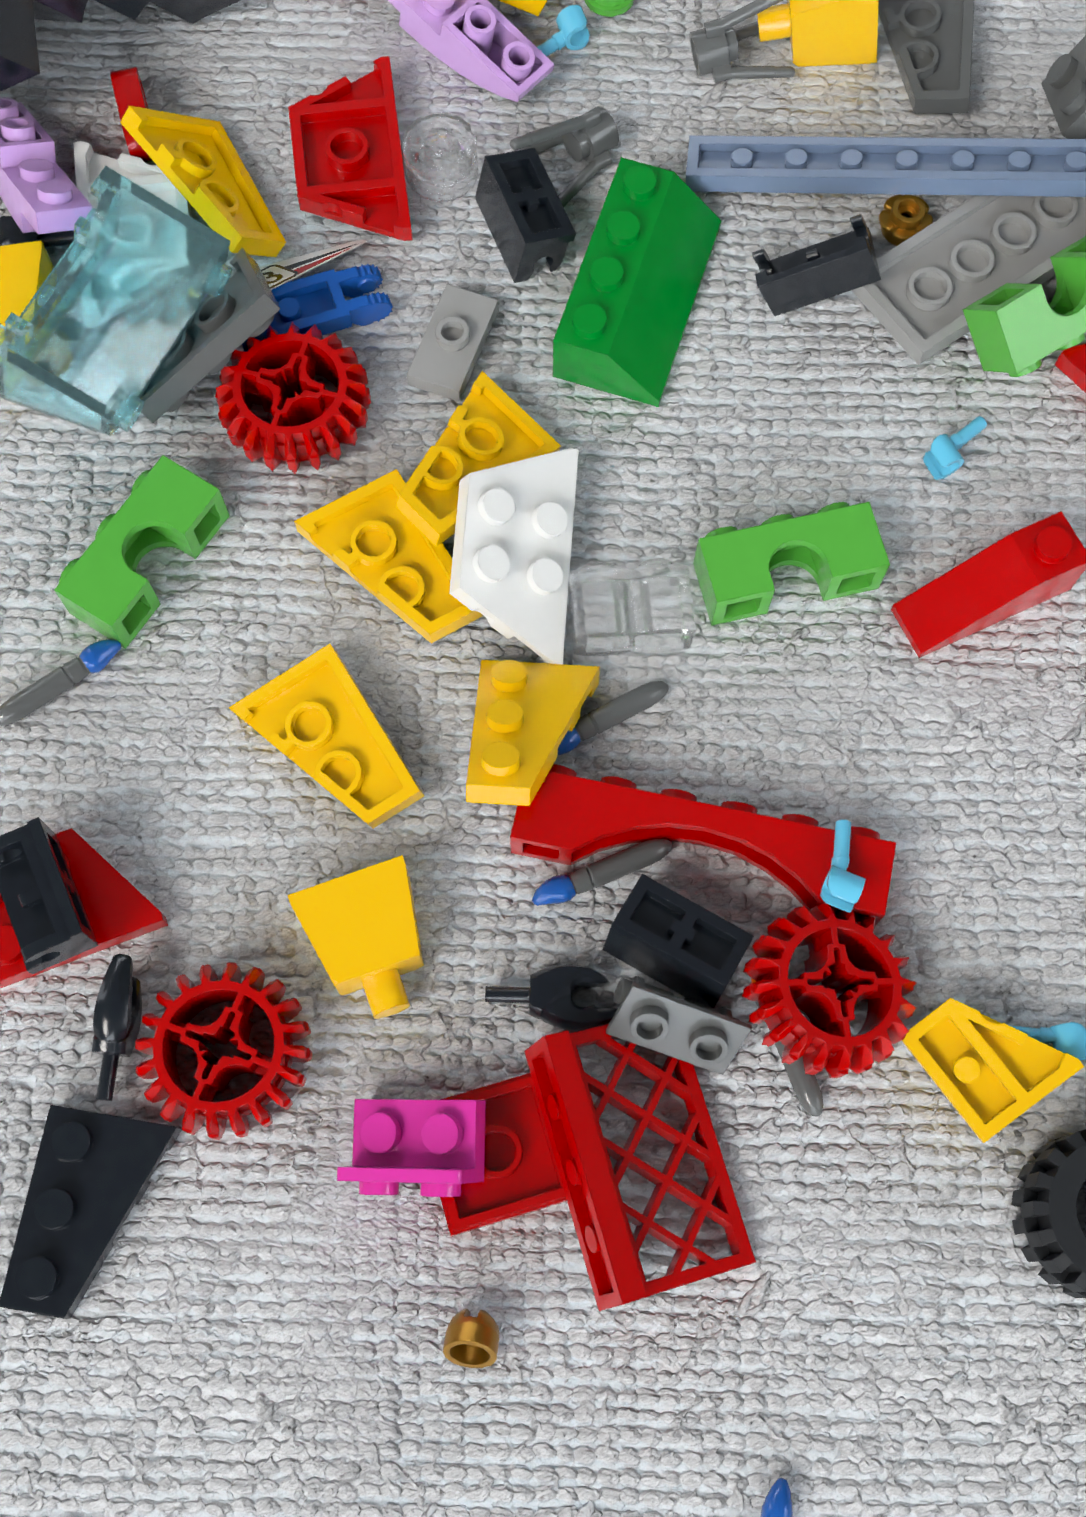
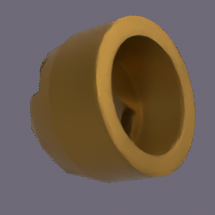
M468 1309L461 1310L452 1317L446 1330L443 1347L444 1356L452 1363L468 1368H484L494 1364L497 1360L499 1345L498 1325L485 1310H480L477 1317L470 1316Z

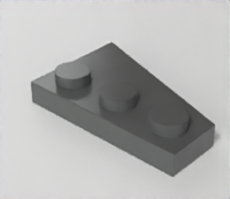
M879 0L878 14L914 114L968 113L971 87L974 0Z
M243 248L230 261V264L237 271L224 287L217 291L209 286L198 299L197 303L200 307L196 312L194 322L187 331L184 328L173 330L129 381L136 408L152 423L165 412L177 410L186 401L190 390L206 375H214L222 370L229 362L232 352L249 337H256L262 334L272 323L274 315L280 310L258 264Z

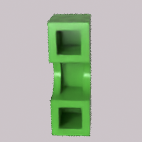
M1086 236L1050 257L1056 275V290L1050 304L1046 300L1042 284L1006 283L962 309L983 371L1008 373L1010 377L1023 376L1038 369L1042 365L1041 359L1052 352L1071 348L1085 339Z
M162 455L151 470H145L138 476L133 484L131 495L116 514L108 515L101 522L97 529L95 540L83 555L72 560L64 568L59 584L54 591L68 612L107 638L119 641L121 647L126 649L161 605L148 579L136 573L139 561L145 554L159 547L177 548L196 559L230 516L220 489Z
M836 502L821 508L814 514L795 518L790 514H781L765 520L759 526L740 530L732 526L715 529L705 537L698 539L693 565L711 626L767 614L775 592L770 572L775 568L792 565L805 569L815 578L822 599L826 601L879 589L890 566V562L870 502L851 506L847 502Z

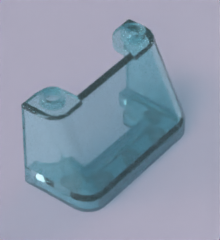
M105 166L90 187V194L98 198L97 209L93 208L88 213L86 219L80 216L74 224L73 242L21 315L17 316L11 312L5 321V326L0 324V398L112 436L119 428L128 432L133 427L145 403L140 397L207 296L210 295L216 299L222 293L231 276L232 268L225 264L228 257L230 240Z

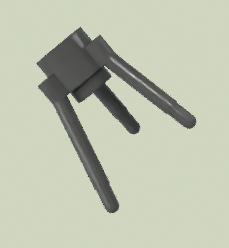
M755 0L722 18L705 22L703 29L690 32L691 52L698 76L712 73L714 83L729 79L793 77L795 69L791 66H731L730 64L731 61L739 59L737 41L759 34L757 21L736 29L732 26L783 0Z
M595 107L581 116L526 133L510 141V147L514 151L535 148L537 153L564 143L572 159L578 162L581 160L589 162L558 195L563 207L598 171L612 164V158L608 151L618 146L619 133L612 116L603 107Z

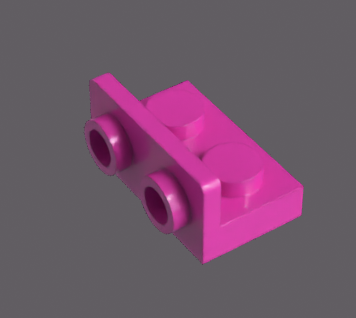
M355 1099L352 1166L337 1167V1181H359L360 1195H399V1183H421L420 1196H461V1184L484 1182L486 1100Z

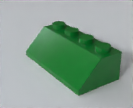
M621 157L553 339V377L659 407L721 227L720 218L674 171Z

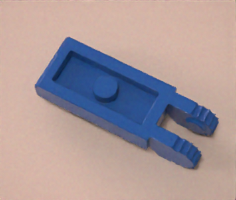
M362 264L360 267L355 266L337 272L334 269L284 283L272 289L271 291L280 310L274 315L270 326L278 334H285L291 322H293L299 328L300 334H306L315 324L321 330L322 335L353 327L352 323L366 326L374 321L379 322L381 319L390 316L389 313L392 312L393 306L388 294L385 295L384 292L363 295L379 288L383 279L378 266ZM344 296L350 297L352 299L345 300ZM268 328L254 338L259 341L266 339ZM247 340L242 343L245 352L248 351Z

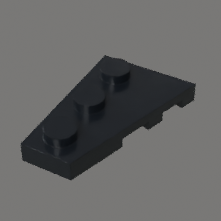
M50 1105L0 1297V1307L71 1319L113 1248L114 1238L133 1206L139 1204L151 1183L149 1179L167 1149L171 1150L182 1129L175 1126Z

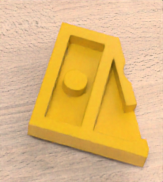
M949 998L910 1028L905 1038L901 1040L982 1143L988 1141L1084 1067L1078 1058L1048 1046L1028 1036V1034L985 1016L980 1011L952 998Z

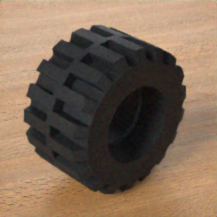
M1086 1129L1057 1138L1055 1142L1038 1149L1033 1154L1036 1159L1035 1162L1024 1165L1017 1178L1025 1182L1023 1189L1013 1191L1011 1202L1012 1206L1021 1207L1022 1218L1012 1220L1015 1235L1025 1233L1029 1245L1021 1248L1028 1262L1039 1261L1043 1268L1038 1275L1048 1284L1063 1285L1062 1293L1074 1298H1086V1236L1080 1227L1076 1208L1079 1191L1086 1181Z

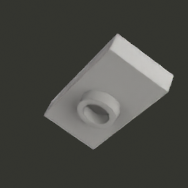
M446 284L407 372L408 385L460 402L499 312L498 300Z

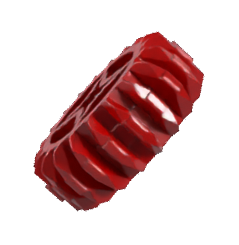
M291 322L285 334H278L275 329L269 326L266 339L259 341L254 337H249L246 342L248 351L234 350L230 358L232 366H226L220 370L219 378L222 385L216 387L215 397L220 410L218 416L222 427L227 430L230 442L236 449L243 447L246 457L252 463L263 457L266 466L272 472L282 461L287 462L289 470L294 474L298 471L302 461H309L312 467L319 470L321 465L320 457L325 454L339 461L342 454L340 443L356 445V440L358 439L356 429L366 428L368 421L366 409L370 408L369 405L371 404L370 390L366 387L368 384L367 373L362 364H358L357 354L353 351L352 347L343 348L342 342L336 333L323 339L321 330L315 324L306 334H300L299 328ZM315 373L330 380L337 387V393L325 390L324 384L314 381ZM252 403L262 405L265 412L272 414L271 424L261 420L250 411Z
M818 903L810 911L805 906L797 907L787 914V919L778 917L769 924L766 931L768 935L760 936L753 943L752 951L757 957H753L745 963L743 972L756 982L746 986L741 997L759 1003L760 1008L749 1015L748 1022L760 1024L765 1021L770 1032L764 1035L762 1045L770 1047L780 1041L785 1046L782 1052V1063L792 1064L802 1056L805 1074L815 1075L821 1072L824 1067L830 1078H840L848 1074L849 1069L853 1073L860 1074L871 1069L874 1061L881 1062L889 1058L894 1051L892 1044L903 1040L909 1032L902 1021L912 1017L916 1007L902 996L912 992L917 982L900 976L899 970L907 965L909 957H893L888 948L892 946L895 935L886 934L878 938L873 933L876 917H866L857 924L853 910L849 913L839 909L834 914L827 903L821 905ZM808 945L809 958L804 961L805 972L795 979H788L789 964L795 949L799 946ZM868 999L865 1022L859 1033L851 1037L849 1022L855 1019V1004ZM799 1009L808 1016L810 1022L802 1015Z
M228 962L223 970L222 979L218 981L215 970L209 964L202 965L199 973L201 984L195 986L185 974L178 976L176 982L182 992L180 996L174 999L164 991L157 993L156 1000L166 1009L162 1017L160 1018L152 1013H146L142 1016V1023L154 1030L155 1035L154 1038L143 1037L135 1041V1049L141 1053L153 1055V1058L139 1064L136 1067V1074L143 1079L158 1078L148 1086L144 1095L152 1103L168 1098L160 1112V1116L164 1120L172 1122L185 1112L182 1120V1130L184 1132L195 1135L206 1120L208 1137L213 1140H220L225 1132L227 1119H229L233 1132L241 1138L249 1134L247 1115L253 1113L255 1119L262 1126L268 1127L273 1123L272 1115L266 1108L270 1101L274 1100L276 1104L286 1110L293 1105L291 1098L281 1089L285 1082L296 1087H303L307 1078L299 1071L292 1069L291 1065L292 1062L305 1063L311 1061L312 1051L302 1045H293V1042L310 1035L311 1029L306 1021L288 1023L299 1014L302 1006L296 998L280 1002L286 991V986L279 979H275L263 988L265 973L260 968L253 967L241 983L240 967L235 962ZM234 1001L232 1007L225 1006L220 1017L210 1025L198 1026L189 1023L199 1012L211 1005ZM254 1006L263 1010L271 1022L274 1034L272 1058L261 1054L257 1049L250 1046L249 1036L253 1023L249 1018ZM200 1040L213 1045L216 1043L227 1044L230 1041L250 1060H245L235 1055L233 1058L222 1056L218 1059ZM178 1043L187 1046L197 1054L198 1066L194 1078L199 1082L193 1096L185 1089L178 1075L176 1066ZM244 1073L259 1077L263 1076L245 1094L231 1100L213 1102L216 1093H224L226 1086L235 1076Z

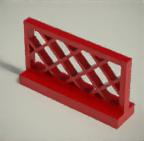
M609 1024L569 1033L566 1030L545 1035L524 1051L599 1311L756 1263L694 1065L668 1056L662 1069L633 1052L636 1044L626 1041L623 1046L614 1040L617 1037L606 1034ZM596 1044L617 1058L605 1084L584 1072L577 1048ZM626 1064L655 1082L643 1108L614 1091ZM673 1071H675L677 1079L671 1076ZM665 1088L684 1100L688 1118L681 1132L652 1115ZM591 1093L598 1096L595 1104L593 1103ZM607 1103L636 1120L623 1148L603 1136L599 1119ZM646 1127L674 1144L662 1173L633 1155ZM693 1133L695 1134L697 1143L691 1139ZM685 1152L704 1163L708 1181L701 1196L696 1195L672 1180ZM610 1157L617 1160L614 1168L612 1167ZM627 1167L656 1185L643 1214L622 1201L618 1185ZM666 1192L695 1209L682 1238L653 1221ZM714 1198H715L717 1207H715L714 1205L711 1204ZM705 1216L724 1227L732 1252L731 1256L715 1260L692 1246ZM629 1222L636 1226L633 1234ZM647 1233L676 1251L665 1276L651 1281H646L638 1254ZM687 1258L699 1265L681 1271Z

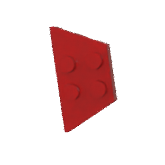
M382 56L373 61L374 71L351 83L345 76L328 85L324 92L318 95H310L288 107L297 197L300 210L402 241L413 240L390 57Z
M72 828L56 834L99 946L35 974L29 973L0 894V989L168 926L167 919L159 909Z

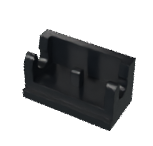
M529 148L485 156L475 199L514 283L527 281L534 271V264L543 257H546V264L550 272L555 271L563 261L568 243L574 241L576 232L536 149Z
M862 214L850 217L854 231L772 260H770L765 249L752 253L755 263L760 270L759 273L755 274L757 286L774 316L881 280L871 232Z
M39 817L26 822L27 825L0 836V894L19 942L26 969L31 974H35L99 946L57 835Z
M641 874L614 919L602 950L682 996L715 1008L754 936L648 876Z

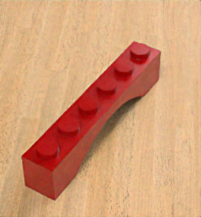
M553 764L531 805H517L510 835L511 853L571 866L601 851L630 843L664 838L674 842L700 844L737 856L765 871L789 890L809 911L818 903L820 905L825 903L820 893L831 867L835 830L819 827V822L809 816L785 814L780 819L757 814V808L742 802L726 801L721 806L697 802V797L694 794L679 789H663L660 794L636 789L637 785L634 782L615 776H605L600 781L576 777L577 773L574 770L557 764ZM851 826L850 861L846 871L866 879L861 896L853 907L855 922L858 924L866 917H876V926L886 913L896 842L880 839V834L872 829ZM830 905L833 913L835 914V912L839 909Z

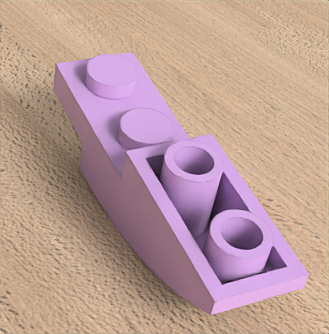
M388 0L400 12L399 26L420 45L463 77L498 96L518 102L554 69L555 64L488 0Z
M0 97V196L22 233L37 232V234L94 228L92 205L56 163L54 140L21 102L11 98Z

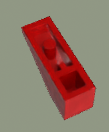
M1062 511L1007 535L893 604L891 611L917 656L921 658L1071 590L1086 570V549Z

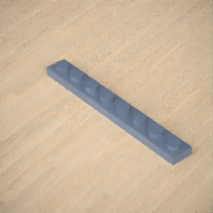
M690 135L686 184L693 192L1086 197V139Z

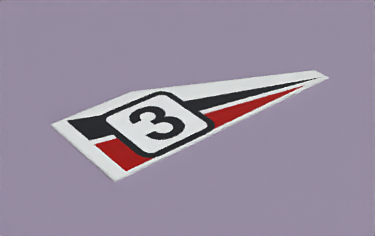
M359 239L259 268L272 290L367 241ZM223 284V285H221V286H219V287H217V288H215V289H216L217 291H220V290L224 287L225 284Z

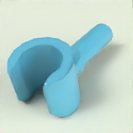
M571 5L564 8L556 18L559 32L553 34L550 39L537 48L545 56H549L565 46L570 50L583 49L587 45L590 36L583 9L579 5Z
M976 417L959 432L950 437L947 434H942L934 439L931 444V450L926 452L922 459L935 480H941L950 476L963 465L964 459L958 450L987 427V422L983 417Z
M838 820L835 824L834 852L831 859V867L821 888L820 896L825 903L850 913L853 910L854 904L858 902L866 879L846 871L850 861L851 822L848 820Z
M1069 1022L1049 1028L1009 1025L1044 1044L1052 1043L1053 1048L1063 1053H1068L1080 1061L1086 1060V1029L1079 1023Z

